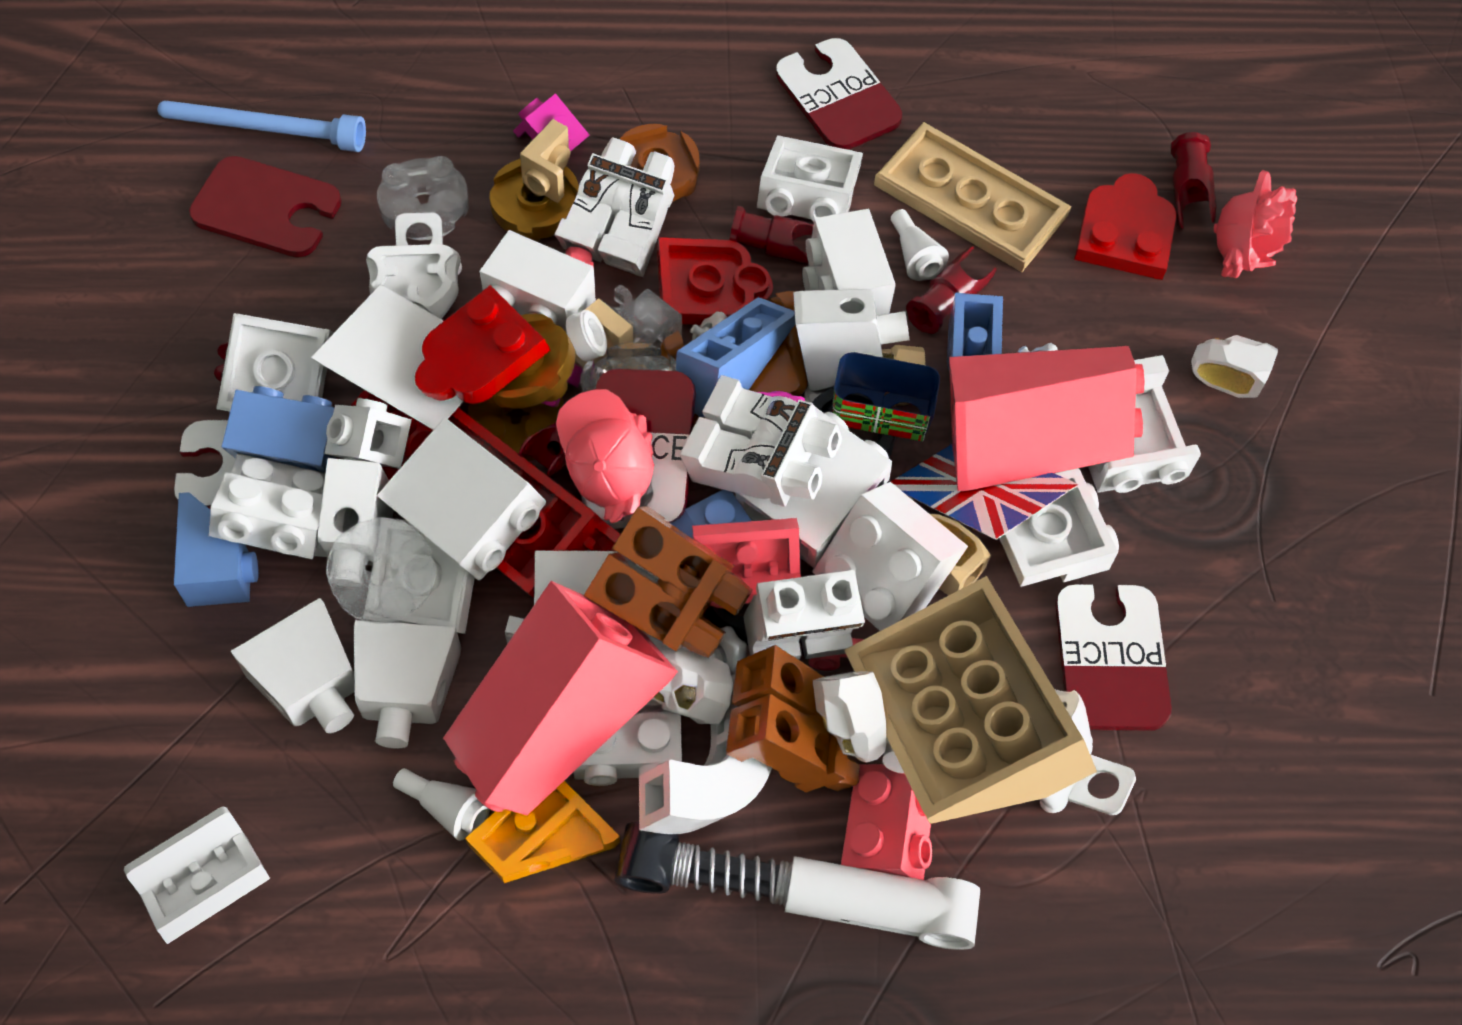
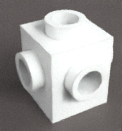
M357 398L356 406L335 405L333 416L327 425V444L324 454L345 460L378 462L382 467L400 469L412 419L386 412L387 404L368 399Z

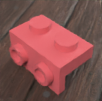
M797 518L692 526L693 539L706 546L719 557L735 565L731 572L741 578L752 589V593L745 603H750L753 596L757 595V583L801 577ZM713 601L710 605L716 608H722Z
M859 764V782L853 786L841 865L924 880L925 869L930 866L932 860V844L929 838L931 824L928 822L905 773L893 772L886 768L884 764Z

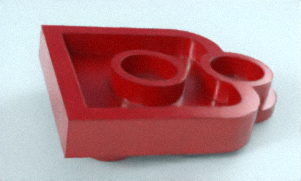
M1125 174L1116 180L1114 186L1102 185L1095 188L1090 193L1085 206L1074 260L1163 280L1168 267L1176 222L1174 206L1165 198L1157 196L1158 192L1155 184L1149 178L1140 174Z
M663 237L658 239L657 259L661 324L701 325L705 318L711 317L716 311L723 312L729 317L758 297L767 301L770 299L773 291V282L769 272L763 266L751 263L749 252L740 243L732 240Z
M490 285L425 337L422 344V353L425 360L416 370L415 383L421 393L435 400L444 401L457 395L459 399L466 403H481L490 399L550 351V348L545 339Z

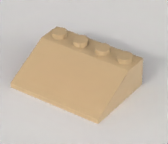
M987 576L844 650L855 672L868 671L873 672L882 693L886 718V737L930 824L1047 798L1097 772L1083 736Z

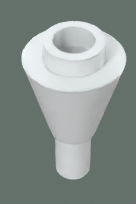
M900 209L895 211L891 216V222L900 235L908 276L916 281L935 278L948 262V251L919 227L915 226L906 210Z
M405 768L401 769L394 778V788L419 800L420 804L456 840H464L489 816L490 809L484 806L475 796L476 788L435 780L429 781Z

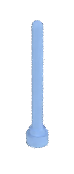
M162 101L157 107L159 115L167 119L329 139L333 145H338L339 149L344 151L360 152L366 137V125L364 118L361 116L343 114L340 118H334L332 122L174 101Z

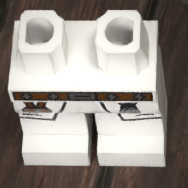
M612 137L601 156L592 153L587 165L589 169L585 172L580 182L577 196L566 219H561L554 235L565 250L568 247L584 248L592 254L593 260L601 262L603 258L607 265L643 277L664 223L668 207L670 208L675 196L670 185L675 165L669 156L650 152L643 171L631 167L636 154L634 146Z
M721 375L702 411L705 418H698L680 456L692 482L755 498H770L771 503L785 507L790 496L806 499L815 498L821 486L822 473L819 466L807 463L811 453L830 459L835 457L842 437L838 425L817 417L813 403L803 400L796 402L783 396L771 397L742 388L739 380Z
M855 570L757 583V595L753 596L743 616L750 655L777 645L798 660L801 657L800 638L805 659L846 654L844 650L853 645L852 630L862 627L865 623Z

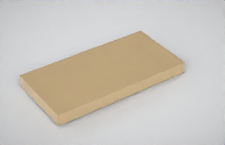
M925 122L921 124L875 175L874 186L1020 272L1025 270L1061 226L1071 209V206Z

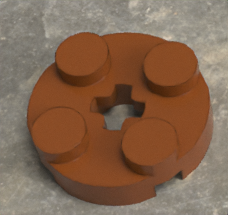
M645 124L630 129L620 138V140L628 142L635 148L636 154L631 167L643 171L650 152H657L672 158L675 165L670 184L675 195L673 201L683 196L691 195L695 191L700 158L695 142L687 134L680 131L679 136L675 133L667 132V125Z

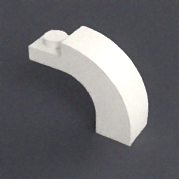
M735 674L731 676L732 682H733V690H734ZM733 690L730 706L721 723L711 724V747L704 766L668 760L639 776V830L661 834L692 832L737 812L750 803L761 791L772 768L754 758L741 762L726 754L731 710L737 707L732 704Z

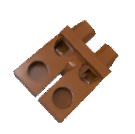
M637 507L612 548L617 553L608 554L583 596L662 641L663 644L674 651L685 647L694 653L709 658L714 654L726 632L703 618L707 609L713 601L733 615H737L752 593V589L741 578L731 572L735 565L719 557L706 546L664 520L665 518L650 507Z
M777 645L737 661L732 704L737 707L731 710L726 748L727 755L741 762L754 758L779 771L782 778L795 783V787L804 792H809L823 786L838 792L855 786L859 782L860 765L846 754H843L837 738L827 731L826 719L816 711L813 680L824 676Z

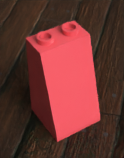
M1129 346L949 357L951 438L958 491H969L1032 478L1051 472L1056 473L1134 457V438L1142 437L1143 434L1141 408H1135L1136 394L1144 393L1145 380L1143 365L1135 364Z
M550 581L443 739L456 757L454 760L455 765L469 777L476 788V798L484 806L496 812H502L504 809L528 815L660 692L678 671L642 630L583 596V594Z

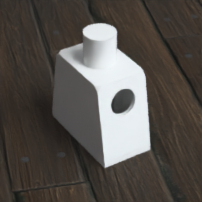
M868 289L793 292L796 328L810 391H817L835 385L839 361L843 355L857 352L883 357L882 344L910 340L906 312L877 316L873 292Z
M328 458L318 528V543L333 561L330 582L334 585L349 588L361 586L364 565H373L381 517H393L394 510L377 496L389 482L382 466L378 462Z
M318 598L231 650L247 679L293 726H300L316 717L326 733H334L343 729L352 721L354 714L344 698L355 692L354 672L321 598Z
M355 620V701L363 718L379 721L375 740L377 744L387 748H405L408 746L411 723H437L461 655V644L456 627Z

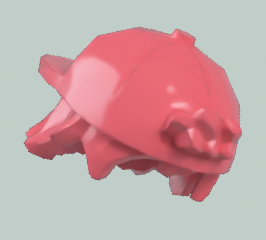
M1262 170L1260 172L1254 191L1233 196L1222 209L1218 223L1214 224V233L1217 235V247L1224 258V268L1221 275L1225 278H1237L1242 270L1252 272L1255 268L1274 266L1276 261L1270 257L1283 251V245L1291 242L1292 223L1295 219L1293 215L1296 213V190L1281 186L1271 191V177L1268 171Z
M595 389L580 393L568 400L559 409L556 420L560 443L565 453L567 469L582 497L599 507L605 508L604 519L610 520L611 523H616L624 516L632 515L635 512L636 508L640 506V498L650 485L655 466L652 459L653 447L651 441L653 436L650 432H647L646 417L630 413L621 398L609 390Z

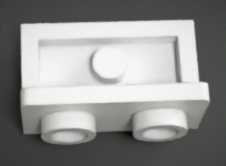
M224 806L124 867L127 878L141 895L158 933L167 944L270 879L247 837L227 807Z

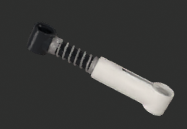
M639 822L628 823L625 826L614 877L616 884L641 893L663 894L669 891L671 885L675 884L676 886L680 885V887L684 886L686 888L691 883L694 884L696 890H699L702 886H708L712 893L717 888L724 889L727 896L732 891L740 892L742 899L747 894L755 895L757 901L761 897H768L772 904H783L785 906L784 912L917 936L924 943L940 948L964 950L971 949L975 945L980 888L968 881L948 877L921 880L795 856L791 863L782 860L780 865H775L773 858L768 863L760 862L758 856L753 860L745 859L743 853L738 858L732 857L728 850L724 852V855L715 854L714 848H711L709 852L700 851L699 845L695 846L689 843L686 845L685 842L683 844L679 842L678 834H661L639 830Z

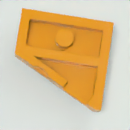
M565 781L528 815L504 809L502 812L495 811L465 838L467 845L504 883L613 849L620 843V836Z

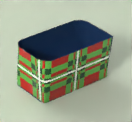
M857 352L847 353L839 361L834 385L832 413L839 416L848 428L923 442L934 418L940 375L934 368L926 365ZM850 394H863L873 402V405L844 400V398ZM898 403H910L916 406L921 414L890 408Z

